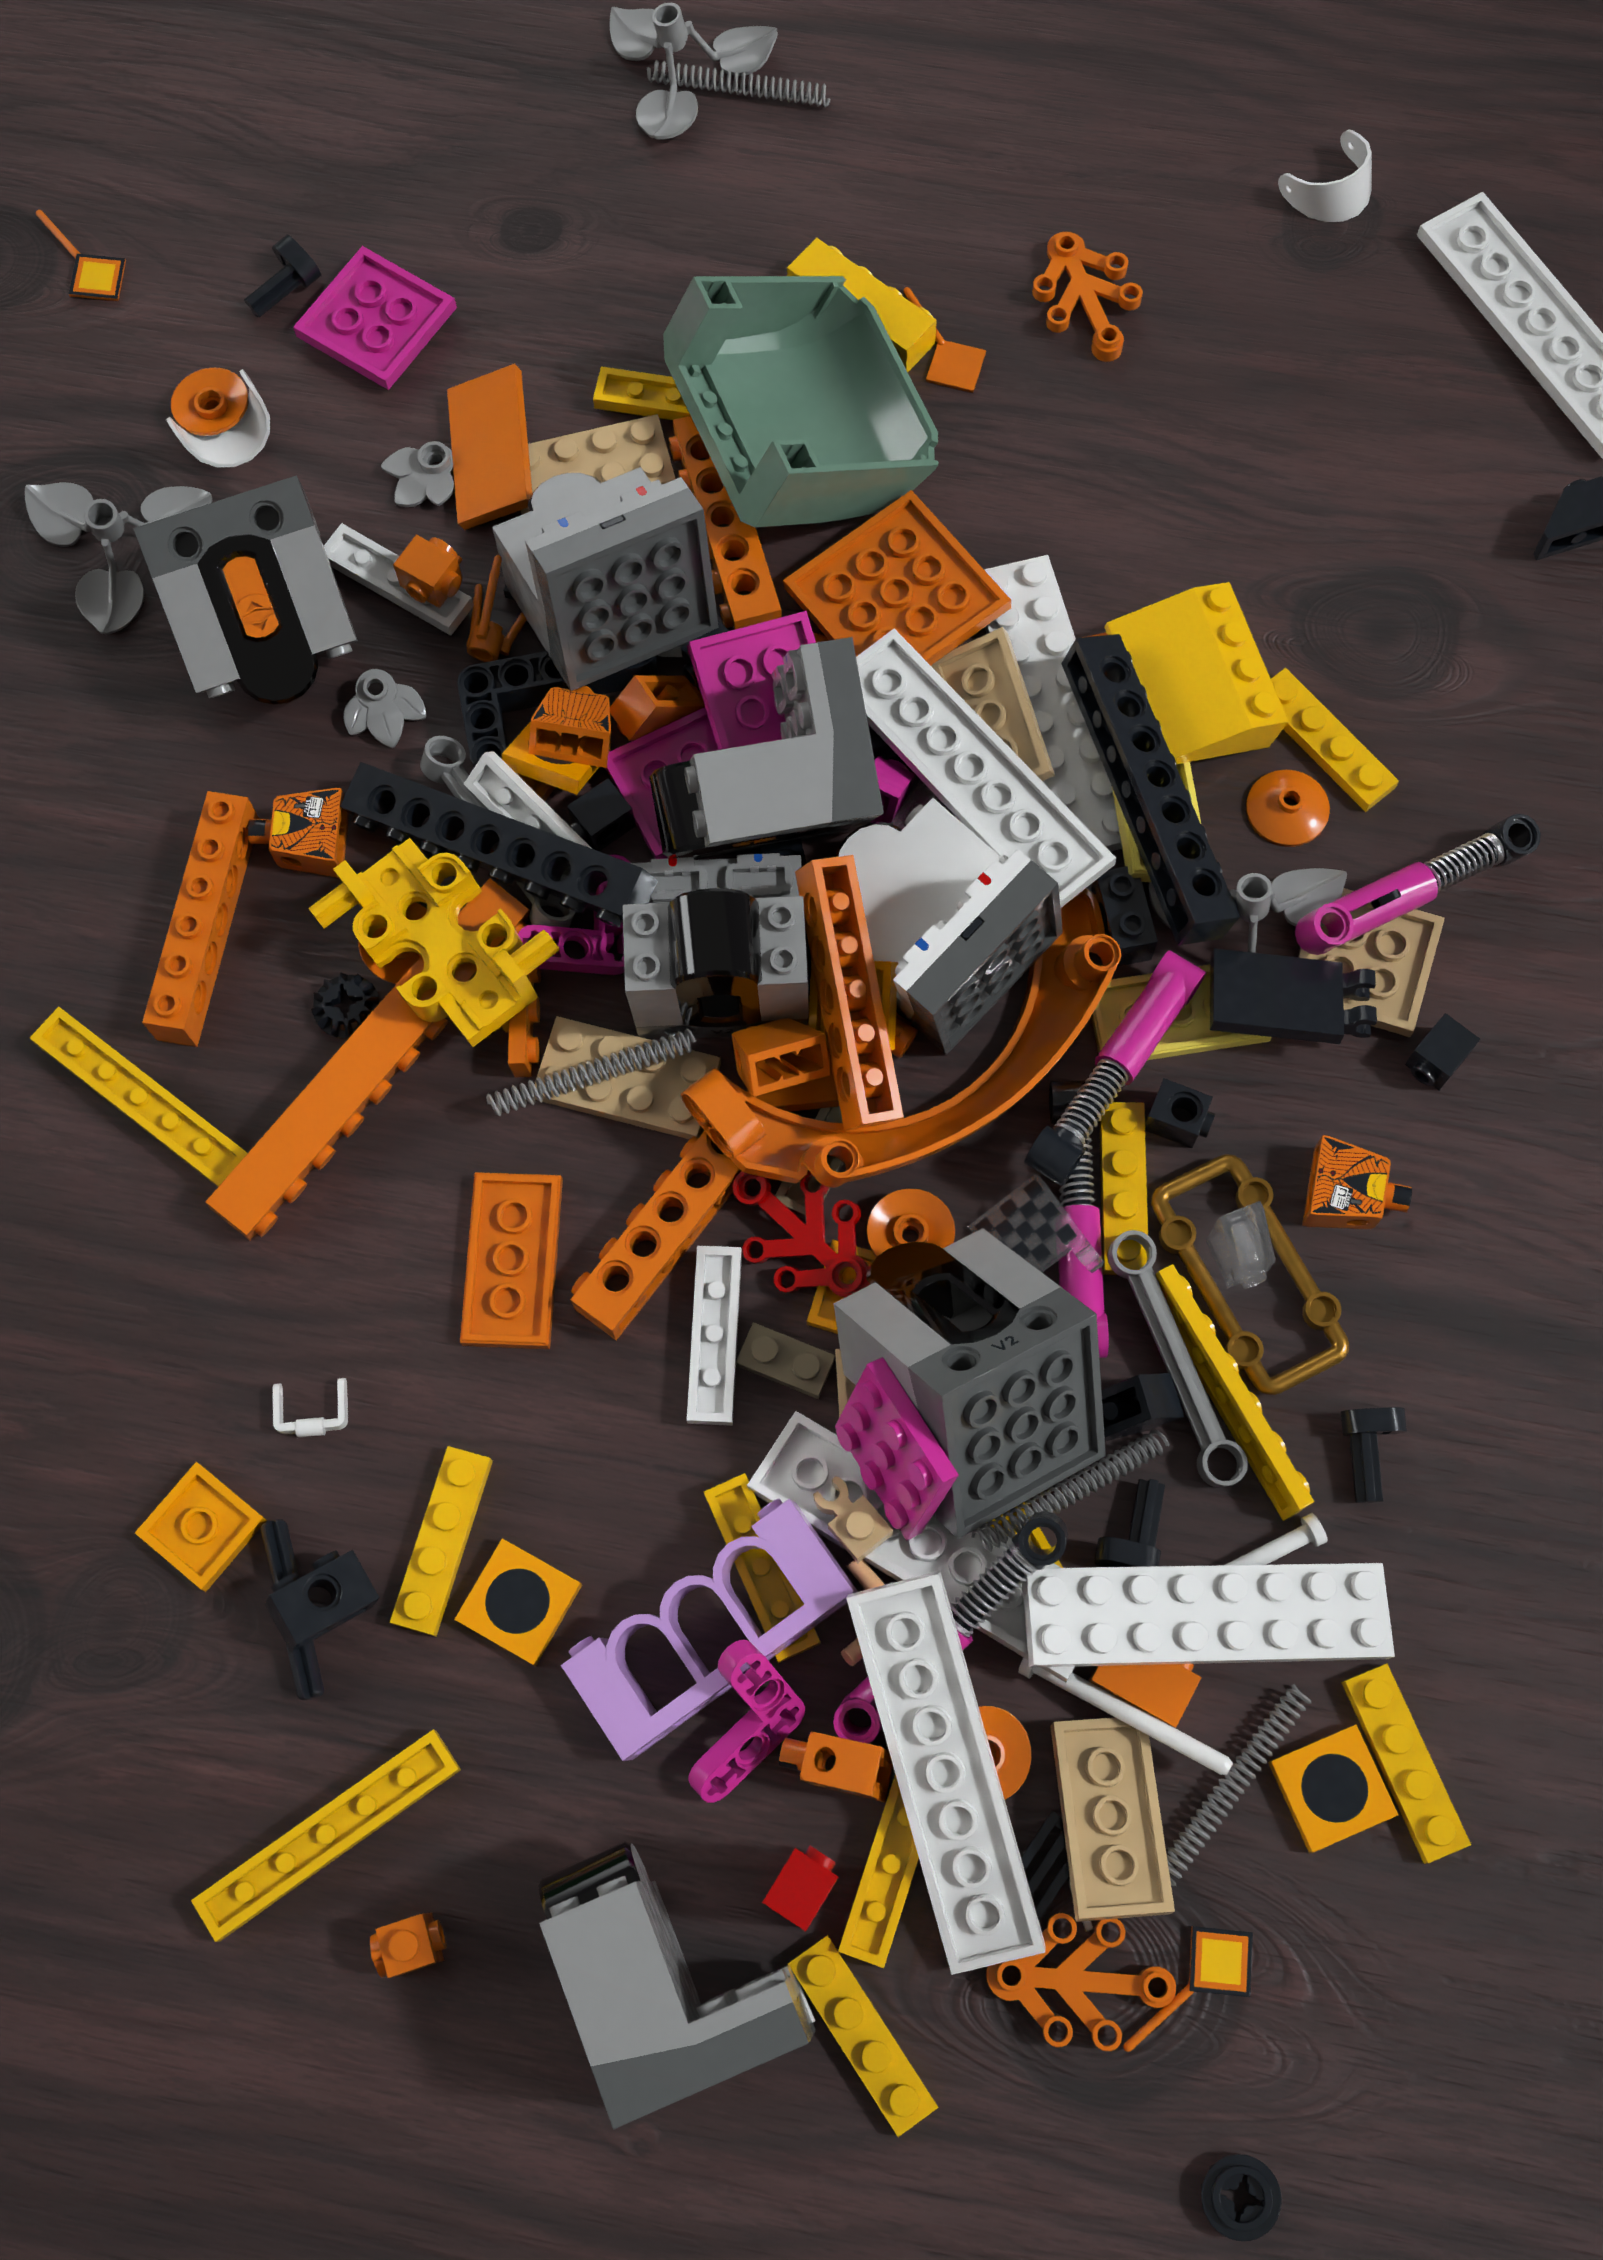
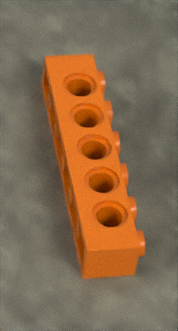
M691 415L674 419V436L668 438L670 451L674 462L681 460L683 469L678 470L679 478L682 477L704 509L709 555L714 570H711L714 595L721 593L724 604L719 605L723 625L726 628L735 630L781 618V607L756 527L740 521ZM710 491H718L717 493H714V494L708 493V492H710ZM720 524H728V525H729V526H726V527H718V525H720ZM731 557H738V558H740L739 560H736V561H729V560H727V559H729V558H731ZM741 591H749V592H751L750 594H747V595H739V594H737L738 592H741Z
M207 791L142 1021L157 1041L198 1047L253 846L249 842L248 824L250 819H260L248 797Z
M854 855L811 860L795 871L799 896L804 898L805 928L844 1131L886 1124L904 1118Z
M705 1131L699 1138L693 1136L689 1139L680 1153L682 1160L673 1171L667 1169L661 1174L653 1187L654 1195L646 1205L640 1203L633 1209L626 1220L627 1229L619 1239L613 1237L605 1244L599 1254V1259L601 1260L591 1274L587 1271L584 1272L572 1287L571 1293L573 1296L570 1300L574 1309L616 1341L733 1193V1181L741 1170L725 1154H719L714 1150L716 1144ZM696 1173H703L710 1177L708 1184L702 1188H693L687 1184V1181ZM668 1207H678L683 1210V1215L675 1222H665L660 1216ZM648 1240L656 1244L655 1251L649 1256L640 1257L633 1253L634 1247L641 1241ZM620 1274L629 1278L627 1286L621 1291L614 1292L606 1288L607 1281L614 1275Z

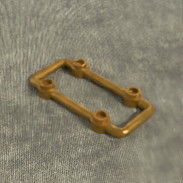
M1225 1154L1160 1185L1152 1195L1151 1204L1162 1225L1159 1232L1160 1244L1166 1251L1172 1254H1179L1228 1340L1225 1352L1235 1359L1239 1370L1246 1371L1258 1391L1267 1395H1276L1339 1364L1346 1358L1349 1352V1341L1338 1322L1341 1316L1339 1300L1334 1295L1319 1290L1270 1207L1273 1200L1272 1187L1264 1179L1253 1177L1241 1158ZM1227 1171L1231 1173L1239 1187L1235 1199L1238 1208L1247 1215L1256 1216L1306 1301L1302 1311L1304 1321L1309 1327L1315 1330H1322L1331 1344L1330 1348L1273 1377H1269L1260 1361L1264 1351L1260 1338L1251 1332L1242 1330L1195 1249L1193 1243L1197 1233L1194 1224L1184 1216H1176L1169 1203V1200Z

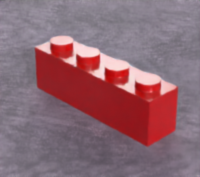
M809 1845L805 1854L795 1848L762 1903L806 1932L839 1878L831 1872L836 1862L811 1845Z

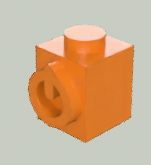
M416 534L393 564L400 586L413 599L421 603L427 601L441 608L447 598L453 597L461 586L462 574L459 564L463 559L449 544L436 537H432L428 541Z
M422 1913L375 1929L376 1934L370 1936L371 1958L381 1978L385 1976L387 1978L397 1977L444 1961L442 1950L446 1949V1939L440 1921H434L432 1913Z

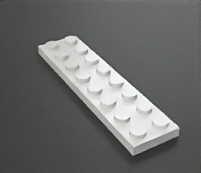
M1484 192L1420 225L1417 233L1418 238L1603 459V333Z
M1044 555L984 569L1011 599V609L988 624L985 630L986 634L1003 627L1009 635L1055 776L1043 782L1109 851L1122 849L1112 786L1061 665L1076 638L1049 556Z
M895 628L856 657L867 722L871 728L943 804L999 856L1006 855L1009 858L1019 849L1058 882L1060 907H1063L1115 865L1116 857Z
M795 1411L747 1484V1487L756 1496L768 1503L779 1498L783 1503L788 1499L796 1502L817 1533L844 1548L828 1529V1523L835 1516L821 1512L817 1508L813 1496L818 1491L825 1500H836L839 1497V1492L832 1485V1479L835 1476L841 1478L848 1487L849 1499L852 1503L864 1495L893 1529V1535L867 1555L864 1560L897 1581L940 1571L949 1603L953 1604L957 1603L955 1597L961 1599V1592L967 1593V1586L973 1587V1580L979 1581V1574L985 1576L987 1574L985 1568L991 1570L993 1568L991 1562L997 1564L999 1562L997 1556L1003 1558V1551H1007L1009 1545H1012V1538L1008 1536L1007 1543L1000 1540V1547H995L992 1544V1552L987 1551L978 1533L975 1534V1538H971L972 1532L957 1539L934 1516H932L921 1534L906 1541L900 1530L894 1528L888 1521L884 1504L875 1490L869 1489L864 1483L860 1466L852 1453L846 1451L841 1446L837 1435ZM983 1529V1532L988 1536L987 1530ZM1053 1563V1564L1047 1565L1045 1568H1061V1567H1059L1058 1565H1056V1564ZM1021 1581V1587H1015V1593H1009V1599H1003V1605H997V1611L991 1610V1616H985V1622H979V1628L977 1629L1028 1660ZM1075 1667L1040 1668L1066 1683Z
M1383 1563L1044 1568L1036 1570L1032 1576L1026 1575L1027 1581L1022 1582L1029 1668L1376 1660L1395 1657Z
M936 1571L848 1594L846 1599L951 1975L1045 1953V1941L941 1572Z

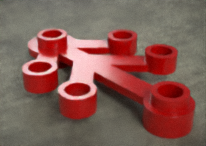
M741 1171L733 1181L735 1197L744 1204L759 1205L794 1238L766 1240L756 1236L750 1237L744 1242L742 1247L745 1259L752 1263L761 1264L769 1258L813 1255L826 1267L799 1271L795 1267L782 1266L774 1274V1284L778 1290L794 1293L801 1287L829 1286L833 1293L845 1298L869 1285L871 1279L870 1268L864 1259L857 1256L855 1225L860 1220L861 1210L855 1202L846 1199L840 1200L832 1208V1218L838 1224L837 1253L825 1242L823 1196L827 1193L829 1187L821 1184L818 1191L811 1192L808 1188V1182L814 1176L810 1171L800 1181V1188L805 1194V1224L771 1192V1183L768 1178ZM757 1180L761 1185V1190L756 1196H751L748 1192V1186L752 1181ZM850 1205L853 1209V1216L849 1221L844 1222L840 1218V1210L842 1207ZM756 1242H760L763 1246V1254L759 1258H754L750 1252L751 1246ZM851 1267L856 1272V1279L853 1283L846 1284L843 1281L842 1274L845 1269ZM787 1271H791L795 1276V1282L791 1287L786 1288L782 1284V1276Z

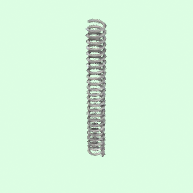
M658 60L655 61L652 78L651 68L647 67V76L651 83L654 80L658 84L661 81L665 85L669 83V74L667 80L665 78V61L662 62L660 78H658ZM680 63L676 65V80L679 87L685 84L687 88L692 85L696 89L699 85L701 90L705 87L708 91L714 88L715 92L721 89L723 93L728 89L730 94L734 91L737 95L742 92L744 96L750 93L751 97H754L757 93L759 98L764 95L766 99L771 96L773 100H776L779 97L780 101H783L786 97L788 102L793 99L797 104L801 100L803 105L808 100L809 105L815 102L817 106H820L822 103L825 108L831 100L827 98L826 101L825 83L822 85L819 101V84H815L811 100L810 81L808 82L804 98L803 80L800 82L797 98V81H793L789 97L790 80L788 78L786 79L782 96L781 77L778 79L776 94H774V76L771 77V84L767 95L768 77L766 75L764 76L760 93L759 74L756 77L753 91L752 73L749 74L747 90H745V72L742 73V80L738 90L739 73L737 71L735 72L731 89L730 70L727 72V80L724 87L723 69L720 70L719 83L716 87V68L713 69L712 81L709 87L710 69L706 68L705 79L702 85L701 66L698 67V77L695 84L694 65L691 66L690 79L687 83V64L684 65L683 77L680 83L681 65Z
M686 1028L684 1032L685 1037L680 1031H677L676 1038L674 1035L669 1034L668 1042L665 1037L661 1036L660 1045L657 1040L653 1039L652 1048L649 1043L644 1042V1051L637 1044L635 1047L636 1055L630 1047L627 1049V1056L624 1051H619V1059L615 1053H611V1062L604 1055L602 1058L603 1066L600 1060L595 1058V1069L592 1063L587 1061L586 1070L582 1064H578V1074L575 1068L570 1066V1077L567 1071L562 1069V1080L558 1073L554 1072V1084L547 1074L544 1077L545 1085L542 1079L537 1077V1089L533 1081L529 1080V1092L525 1084L520 1083L521 1096L514 1085L511 1087L512 1097L508 1089H503L504 1101L501 1094L495 1091L496 1104L492 1096L487 1093V1104H491L498 1116H501L502 1108L509 1114L510 1105L515 1111L518 1110V1101L523 1108H526V1098L531 1105H534L535 1097L542 1103L543 1093L550 1100L552 1097L551 1090L556 1097H559V1086L562 1092L567 1094V1083L574 1092L576 1091V1082L581 1089L585 1087L584 1078L587 1084L592 1086V1075L595 1081L600 1084V1071L604 1079L608 1081V1068L612 1076L617 1078V1067L620 1073L625 1075V1064L628 1070L633 1073V1060L637 1068L641 1070V1057L645 1065L650 1067L649 1054L653 1062L658 1064L657 1050L661 1059L666 1062L665 1047L672 1059L675 1058L674 1046L678 1054L683 1056L682 1043L687 1053L690 1054L692 1051L690 1040L691 1042L696 1040L692 1032Z
M1153 1429L1149 1434H1143L1142 1438H1136L1135 1442H1129L1128 1446H1122L1120 1450H1115L1113 1454H1108L1106 1459L1101 1458L1099 1462L1092 1463L1091 1467H1085L1084 1471H1078L1077 1475L1073 1474L1069 1479H1064L1062 1483L1055 1484V1487L1048 1488L1047 1492H1041L1040 1496L1036 1495L1032 1500L1028 1499L1025 1501V1504L1021 1503L1017 1508L1011 1509L1010 1513L1005 1512L1002 1517L998 1516L995 1518V1521L991 1520L987 1523V1526L982 1525L979 1530L975 1529L972 1531L971 1538H975V1534L978 1533L984 1548L992 1552V1544L995 1547H1000V1540L1007 1543L1008 1536L1013 1538L1016 1535L1015 1532L1018 1533L1021 1530L1024 1521L1038 1511L1060 1513V1507L1067 1509L1068 1503L1075 1505V1499L1082 1501L1083 1495L1089 1497L1090 1490L1097 1493L1098 1487L1103 1489L1105 1483L1111 1484L1112 1478L1119 1480L1120 1475L1126 1476L1127 1470L1133 1472L1134 1466L1140 1468L1141 1462L1147 1464L1148 1458L1155 1460L1156 1454L1162 1456V1446L1152 1436L1153 1434L1159 1435L1166 1446H1169V1442L1161 1432ZM1044 1495H1047L1048 1502L1043 1498ZM1028 1504H1032L1033 1510L1028 1506ZM1014 1512H1017L1018 1519L1013 1515ZM1006 1516H1009L1011 1524L1006 1520ZM999 1520L1002 1521L1003 1528L1000 1524H998ZM992 1524L995 1527V1531L992 1528H990ZM983 1529L987 1530L988 1536L983 1532Z
M1295 1684L1291 1685L1292 1689L1285 1690L1287 1696L1280 1697L1281 1704H1274L1276 1711H1269L1270 1718L1263 1719L1265 1726H1258L1259 1733L1252 1734L1254 1741H1247L1248 1749L1242 1748V1756L1235 1757L1237 1764L1233 1763L1231 1771L1225 1775L1226 1779H1218L1220 1786L1213 1787L1215 1794H1207L1209 1802L1202 1801L1203 1809H1196L1198 1817H1190L1192 1825L1185 1824L1186 1832H1179L1181 1840H1173L1175 1848H1167L1170 1855H1167L1169 1873L1178 1879L1182 1878V1875L1170 1862L1184 1871L1188 1869L1175 1854L1189 1863H1193V1859L1181 1846L1195 1855H1199V1851L1187 1839L1201 1848L1205 1847V1844L1191 1830L1205 1839L1211 1840L1210 1835L1198 1823L1212 1832H1216V1828L1203 1815L1218 1825L1222 1824V1821L1208 1807L1222 1816L1228 1817L1227 1813L1213 1799L1222 1803L1227 1808L1233 1809V1805L1220 1792L1235 1802L1239 1801V1798L1225 1784L1240 1794H1245L1244 1790L1231 1777L1246 1786H1250V1783L1236 1769L1252 1779H1256L1255 1774L1241 1761L1257 1771H1261V1767L1246 1753L1266 1764L1267 1760L1252 1746L1260 1749L1268 1756H1273L1272 1752L1258 1738L1271 1745L1274 1749H1277L1278 1745L1263 1731L1273 1735L1279 1741H1284L1283 1737L1269 1723L1278 1727L1284 1733H1289V1730L1274 1715L1287 1722L1290 1726H1295V1723L1279 1708L1289 1712L1296 1719H1299L1300 1715L1285 1701L1292 1703L1301 1711H1306V1708L1290 1693L1300 1697L1307 1704H1311V1700L1302 1694ZM1170 1877L1171 1885L1176 1886V1882Z

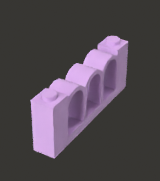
M779 1498L762 1508L757 1513L760 1520L751 1526L758 1537H740L729 1542L718 1553L713 1566V1578L704 1575L686 1576L674 1582L663 1596L660 1604V1616L651 1614L633 1615L622 1620L611 1632L609 1639L597 1638L594 1640L592 1636H589L569 1650L571 1658L563 1663L561 1667L622 1761L634 1760L732 1688L720 1674L718 1668L711 1673L708 1671L681 1630L678 1623V1608L682 1599L690 1591L699 1587L711 1588L720 1597L749 1642L768 1661L847 1604L846 1598L848 1594L858 1592L796 1502L788 1499L783 1503ZM750 1549H764L771 1555L804 1603L803 1606L764 1634L761 1633L746 1611L730 1583V1571L734 1561L742 1553ZM650 1625L657 1627L667 1637L697 1682L658 1712L629 1670L625 1660V1648L629 1638L636 1630ZM745 1663L740 1669L745 1674L751 1667Z

